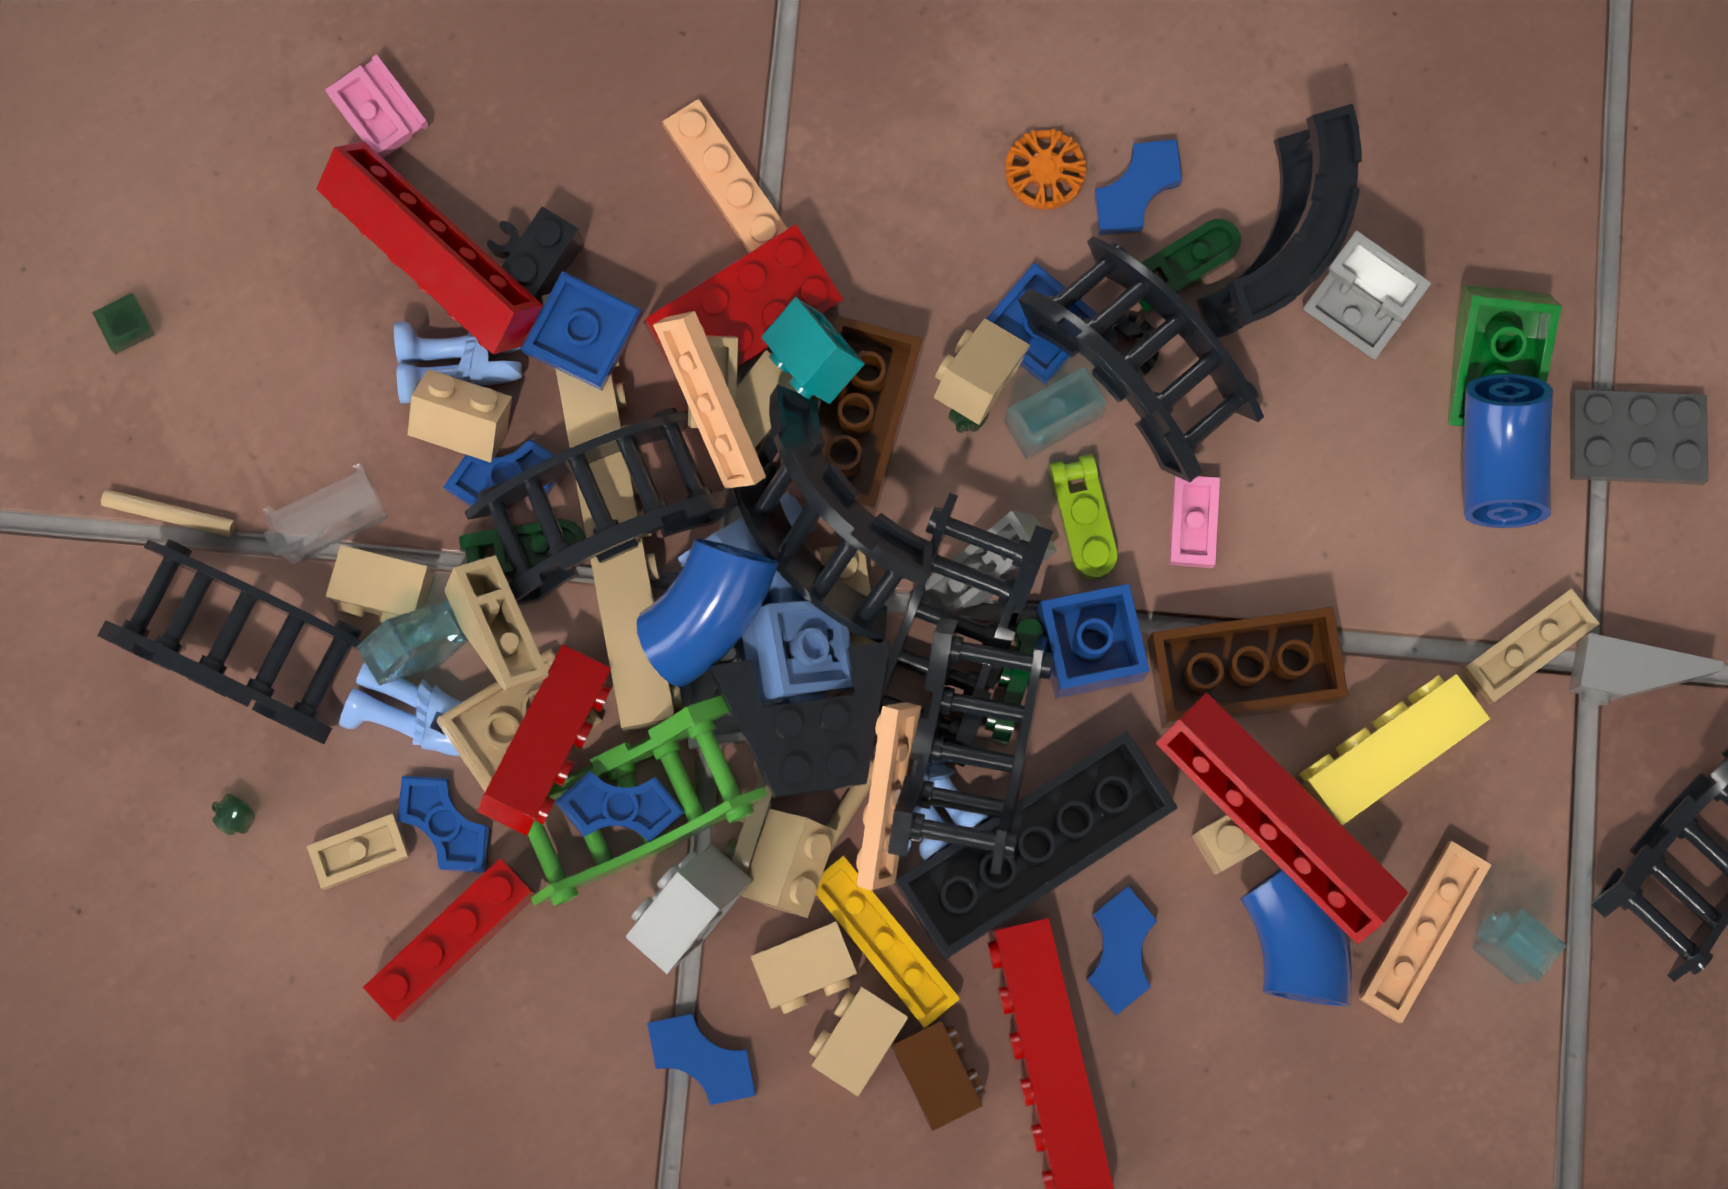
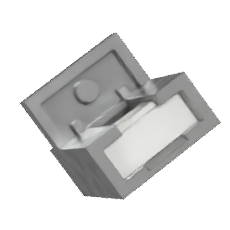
M1356 230L1329 267V274L1303 310L1375 360L1431 285V282Z

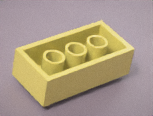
M1457 674L1445 682L1438 675L1407 697L1412 705L1407 707L1401 701L1371 722L1376 729L1373 733H1370L1366 727L1335 748L1340 755L1338 758L1333 760L1330 754H1327L1301 772L1299 776L1304 782L1300 785L1341 826L1490 720L1484 709Z

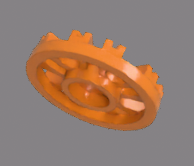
M1055 129L1032 130L1030 133L1024 134L1023 137L1014 143L1006 158L1005 178L1010 191L1021 203L1034 209L1053 210L1067 205L1076 198L1085 182L1086 160L1079 148V144L1071 136L1069 138L1060 130L1059 132L1055 131ZM1050 139L1049 148L1046 150L1041 149L1038 146L1037 140ZM1060 142L1064 147L1057 155L1053 150L1057 143ZM1029 144L1036 154L1032 157L1023 146ZM1072 151L1077 162L1070 164L1063 162V156ZM1017 155L1026 159L1028 165L1020 167L1012 166V163ZM1063 170L1079 173V177L1077 178L1062 173ZM1028 173V178L1015 183L1014 177ZM1060 181L1073 188L1064 197L1056 187ZM1029 184L1039 187L1035 199L1023 193ZM1051 188L1053 201H1045L1044 189Z

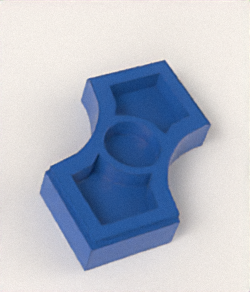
M1177 139L1134 143L1131 153V164L1126 173L1113 184L1095 189L1094 198L1099 235L1142 231L1144 227V213L1149 203L1163 191L1181 185L1182 178Z
M531 439L514 453L496 457L491 463L465 455L443 488L471 507L479 500L477 495L484 489L495 485H502L525 470L555 455ZM560 478L543 486L547 496Z
M590 771L555 800V804L583 837L602 827L623 826L634 830L650 842L684 813L683 809L656 777L638 786L622 788L603 782Z
M402 776L398 821L414 825L428 835L437 851L439 870L485 873L488 862L490 827L470 822L459 813L452 801L449 780L447 778Z
M1129 886L1092 915L1101 933L1102 951L1096 968L1087 977L1086 981L1114 1016L1118 1015L1152 987L1142 968L1141 951L1146 935L1158 921Z
M694 1014L647 1023L656 1069H677L689 1074L703 1087L710 1105L756 1096L748 1051L727 1050L713 1044L700 1031Z

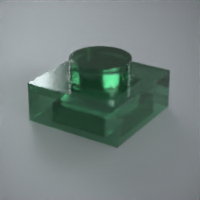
M133 293L92 312L110 350L115 355L155 335L137 297Z

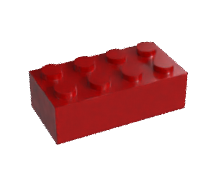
M795 224L646 317L643 324L671 366L653 324L668 316L695 311L706 336H736L738 338V368L769 349V346L761 337L795 297L822 314L837 306L843 301V298Z

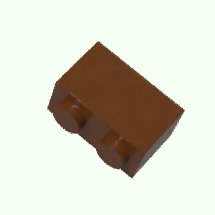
M942 1021L891 1045L932 1131L983 1106L979 1096L986 1093L975 1069L972 1068L966 1071L958 1054L965 1051V1048L954 1026L945 1029Z

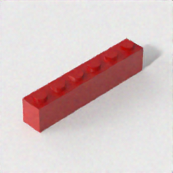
M366 142L334 147L316 188L330 202L332 208L342 213L359 229L362 236L371 240L388 256L391 263L400 267L417 283L420 290L438 302L454 321L459 322L477 339L483 348L489 350L494 355L521 347L543 305Z
M1205 693L1156 742L1357 945L1384 924L1409 892L1208 693Z
M1046 918L995 930L993 932L994 941L987 942L993 970L1001 968L1005 986L998 988L1003 1014L1012 1013L1016 1032L1008 1033L1012 1054L1015 1061L1023 1059L1027 1077L1019 1079L1025 1106L1034 1105L1038 1123L1030 1125L1036 1153L1045 1152L1049 1170L1041 1171L1044 1189H1114L1050 920Z

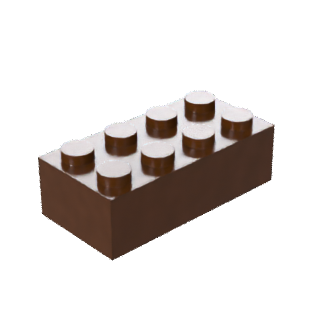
M837 315L834 323L835 329L865 364L830 404L813 395L812 399L818 401L819 423L826 443L822 451L829 465H837L848 481L860 493L856 500L875 516L921 357L923 338ZM792 481L788 487L789 495L806 499L794 481Z
M1333 607L1153 632L1147 640L1161 729L1172 727L1205 693H1208L1232 718L1338 704L1349 696Z

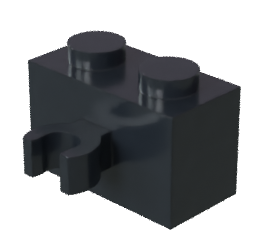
M541 206L521 238L513 224L501 221L499 227L502 232L510 236V240L504 245H498L492 240H488L486 244L493 255L499 258H507L502 268L544 306L542 295L551 293L561 272H567L583 248L584 242L579 228Z

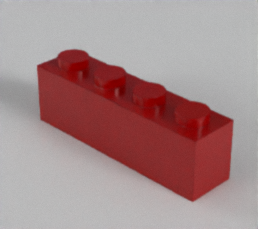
M563 644L561 645L548 670V677L543 680L482 797L477 812L528 836L535 821L542 825L544 824L555 802V799L548 796L553 784L556 783L563 787L575 763L567 757L573 745L582 749L594 725L586 721L591 709L593 708L600 712L610 694L612 687L605 684L611 671L610 667Z
M499 858L362 988L393 1021L404 1022L532 901L531 897L537 893L508 862Z

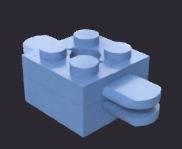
M776 570L770 590L764 600L765 605L760 608L758 614L742 636L746 660H753L759 704L777 702L789 704L825 699L851 690L852 686L846 654L847 647H851L848 628L810 603ZM787 645L789 646V653L792 659L787 654Z

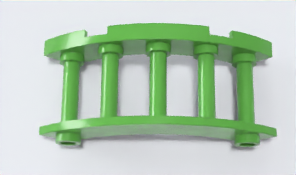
M722 695L683 708L670 718L649 729L648 733L650 736L630 746L629 742H625L591 758V765L569 774V778L566 779L563 787L556 783L553 784L548 796L555 800L590 771L601 780L609 777L612 783L617 782L618 787L629 788L638 786L633 776L637 772L634 765L654 756L656 760L662 761L689 822L663 836L658 834L650 842L641 836L644 845L616 858L612 857L603 834L598 829L584 837L596 866L567 878L544 825L535 821L528 837L549 882V886L531 897L534 906L549 900L552 901L554 907L564 904L578 897L577 889L658 854L725 819L729 823H733L754 813L752 804L767 796L764 787L741 794L713 732L717 729L714 721L729 712ZM689 736L691 740H697L724 800L722 804L707 813L702 808L678 754V751L681 750L678 742Z

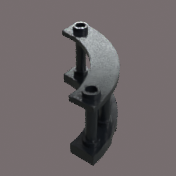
M1353 103L1314 114L1306 119L1308 130L1274 140L1280 171V194L1277 213L1268 239L1251 265L1238 278L1217 292L1196 300L1202 320L1218 339L1250 323L1261 320L1290 304L1323 274L1336 256L1350 228L1360 188H1357L1358 164L1362 162V148L1359 125Z
M1093 236L1087 243L1096 262L1056 297L1052 295L1046 297L1030 289L1018 301L1033 334L1054 344L1072 358L1077 353H1080L1095 366L1092 370V375L1106 388L1117 402H1121L1124 399L1129 402L1141 418L1135 425L1149 445L1160 469L1191 483L1203 472L1195 456L1197 453L1196 447L1234 413L1256 422L1264 418L1257 401L1259 397L1258 391L1251 382L1245 379L1233 358L1208 325L1168 284L1142 263L1128 255L1119 244H1109ZM1104 278H1108L1126 288L1124 292L1091 320L1088 318L1081 320L1068 310ZM1143 300L1166 321L1128 354H1120L1103 338L1102 333L1139 301ZM1179 334L1199 360L1161 393L1153 392L1139 375V367ZM1210 374L1223 400L1183 434L1171 416L1173 412L1172 406Z
M777 384L770 395L769 402L771 431L757 451L766 477L755 485L734 487L738 507L756 544L766 557L778 562L777 571L797 592L819 610L847 627L852 633L880 643L885 639L887 617L885 602L902 579H907L920 586L925 584L931 575L933 543L901 527L883 513L875 517L856 500L860 493L848 481L837 465H829L822 451L826 443L819 423L818 401L812 398L807 399L800 393ZM779 452L781 465L776 472V466L771 465ZM794 481L806 498L807 504L791 526L780 499L791 482ZM820 516L842 538L841 543L825 566L803 544ZM857 551L862 552L886 568L868 596L861 594L839 579Z
M676 408L662 410L649 420L609 432L565 450L525 470L502 485L491 486L477 495L479 500L465 511V515L468 520L491 516L514 571L511 575L513 581L509 583V586L518 606L541 601L565 583L579 576L576 567L594 557H597L600 563H604L638 548L637 538L658 530L661 531L663 538L687 530L712 525L738 505L732 489L712 492L710 487H705L682 434V431L688 427V411L677 412ZM666 440L689 493L686 500L668 505L666 500L660 499L638 446ZM618 452L622 454L644 506L641 510L642 515L620 524L618 520L612 519L589 465L592 462ZM570 472H573L596 526L593 529L594 535L574 545L572 542L566 541L543 487ZM527 496L550 548L547 551L549 558L538 565L530 564L508 512L512 506Z
M949 493L943 509L934 507L925 530L926 533L933 535L931 539L933 543L931 574L934 572L998 596V602L1006 604L999 625L990 622L989 626L922 601L930 577L923 586L916 584L887 661L879 712H882V706L904 702L886 695L897 665L927 676L930 658L904 649L915 618L934 625L938 624L941 617L959 620L958 634L982 643L981 645L1009 650L1053 531L1036 525L1030 542L1021 539L1018 543L952 518L958 498L956 494ZM945 535L1013 560L1011 565L1019 567L1016 579L1007 576L1006 580L938 555ZM983 664L981 672L972 670L971 674L951 667L948 685L964 690V695L990 699L992 693L985 691L984 688L994 690L1002 667ZM921 708L919 718L923 719L924 709ZM965 713L963 719L954 716L953 720L942 716L939 734L946 737L945 742L972 747L983 716ZM954 763L962 767L965 766V764Z
M168 539L163 546L148 540L144 548L163 559L130 621L125 619L122 627L105 620L97 636L246 707L253 700L255 701L252 708L253 711L303 736L325 744L333 728L317 721L320 715L317 709L348 648L350 647L368 655L374 648L359 639L362 631L341 620H337L333 626L265 591L190 557L193 551L175 541ZM181 567L194 572L195 575L163 636L158 634L155 641L147 639L150 633L147 627L178 568ZM212 581H215L240 594L207 656L202 655L198 663L180 654L183 648L180 642ZM258 601L287 615V618L255 679L250 678L247 685H244L224 675L228 668L224 663ZM305 624L332 638V641L300 702L295 701L291 708L271 698L275 691L271 687Z
M941 617L933 635L924 689L925 692L933 693L932 702H926L923 719L919 718L911 751V759L914 761L910 776H905L894 809L888 854L907 857L912 841L920 842L921 838L994 851L991 873L1000 875L1004 859L1013 860L1015 855L1018 831H1013L1012 826L1027 760L1041 679L1050 680L1054 653L1046 652L1048 636L1039 635L1034 654L964 642V637L956 636L959 620ZM960 660L1031 672L1025 705L955 693V688L948 687L952 663L959 664ZM955 711L1021 723L1016 754L945 742V737L938 736L942 715H951V712ZM943 760L1011 773L1006 799L935 787V782L928 781L932 763L941 764ZM931 805L1001 819L997 832L928 820L925 819V814L920 812L921 808L930 810Z
M1728 747L1721 753L1726 759L1709 773L1710 777H1706L1701 772L1648 827L1629 850L1635 857L1626 870L1623 872L1617 867L1591 904L1604 918L1618 907H1621L1624 911L1630 909L1679 955L1667 975L1674 982L1689 971L1693 975L1699 973L1709 964L1713 958V954L1710 951L1728 925V893L1713 907L1665 863L1667 857L1663 855L1677 837L1680 840L1686 838L1728 877V852L1697 825L1699 819L1696 817L1712 799L1716 802L1721 800L1728 806ZM1651 875L1655 877L1702 921L1690 939L1642 896L1644 891L1640 886L1646 877Z

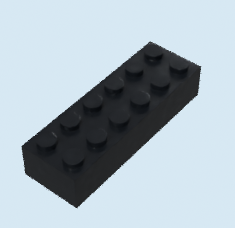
M1125 731L1018 801L1012 826L1013 831H1018L1015 855L1013 860L1004 859L1000 875L991 873L994 851L952 843L895 880L894 885L943 961H946L1156 824L1178 807L1129 733ZM993 817L976 829L997 832L1001 818Z

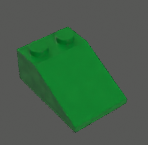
M1463 285L1455 332L1448 412L1449 425L1464 427L1466 387L1468 383L1476 378L1496 374H1517L1538 378L1547 383L1562 307L1552 295Z

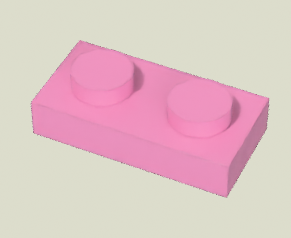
M1174 476L1169 565L1214 568L1216 564L1220 478L1197 476L1189 483Z

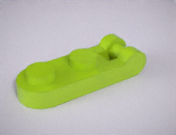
M1093 454L1080 456L1078 458L1079 461L1064 464L1063 461L1049 463V474L1071 561L1076 572L1089 580H1100L1107 577L1115 567L1117 548ZM1082 478L1085 490L1070 493L1068 481Z

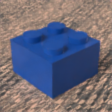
M1129 584L1040 602L1036 616L1037 621L1042 625L1043 635L1048 636L1046 652L1054 653L1050 678L1055 699L1141 682L1150 672Z

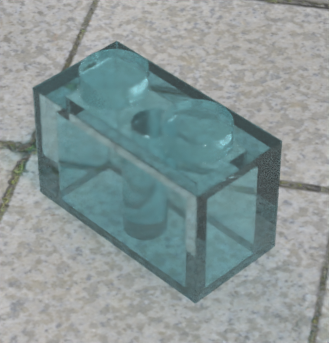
M1084 366L1008 408L1004 423L1025 459H1028L1100 419L1104 414L1107 403Z
M445 601L386 619L356 648L380 686L442 665L469 640L462 632L449 601Z
M1522 908L1509 912L1502 911L1498 916L1493 913L1489 915L1477 929L1475 935L1480 939L1472 949L1514 984L1539 981L1567 944Z

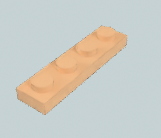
M699 99L662 121L664 129L749 253L788 229Z
M695 311L668 316L653 324L724 488L755 485L764 479L766 475L759 461L758 454L748 436L740 412L733 401L723 378L722 370L717 364L706 338L704 328L700 324Z
M903 702L882 706V712L877 719L876 735L878 739L876 753L869 770L871 781L869 802L863 813V824L865 826L863 844L856 861V866L859 870L857 886L875 890L895 884L899 856L888 854L894 809L905 776H910L913 765L911 751L920 717L921 706Z
M1453 841L1447 843L1359 1000L1397 1023H1403L1490 869V863Z

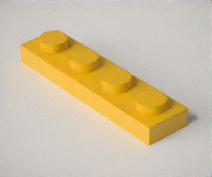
M842 856L823 872L816 896L923 1028H926L960 998L874 892L857 886L858 873L847 859Z

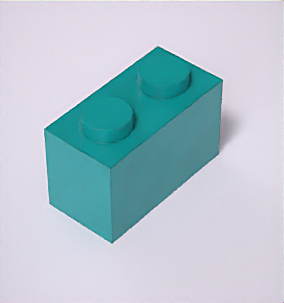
M797 297L791 301L761 337L773 351L769 358L781 370L793 376L789 383L807 399L815 395L830 404L865 364L824 314Z

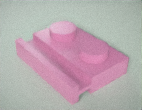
M377 54L372 57L371 62L363 67L360 65L325 89L329 98L361 141L366 142L382 158L412 139V135L419 130H425L429 127L426 119Z

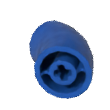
M1517 374L1488 375L1476 378L1468 383L1465 393L1463 501L1464 516L1469 522L1491 528H1518L1537 524L1546 520L1551 515L1553 389L1548 383L1538 378Z
M694 539L690 554L674 582L652 605L640 612L636 620L637 634L641 647L650 664L659 675L671 685L684 687L709 671L711 665L717 664L727 655L758 614L770 590L779 565L778 562L735 546L711 540Z
M1281 868L1240 898L1251 916L1261 943L1264 960L1263 993L1307 1003L1350 1007L1352 966L1348 935Z

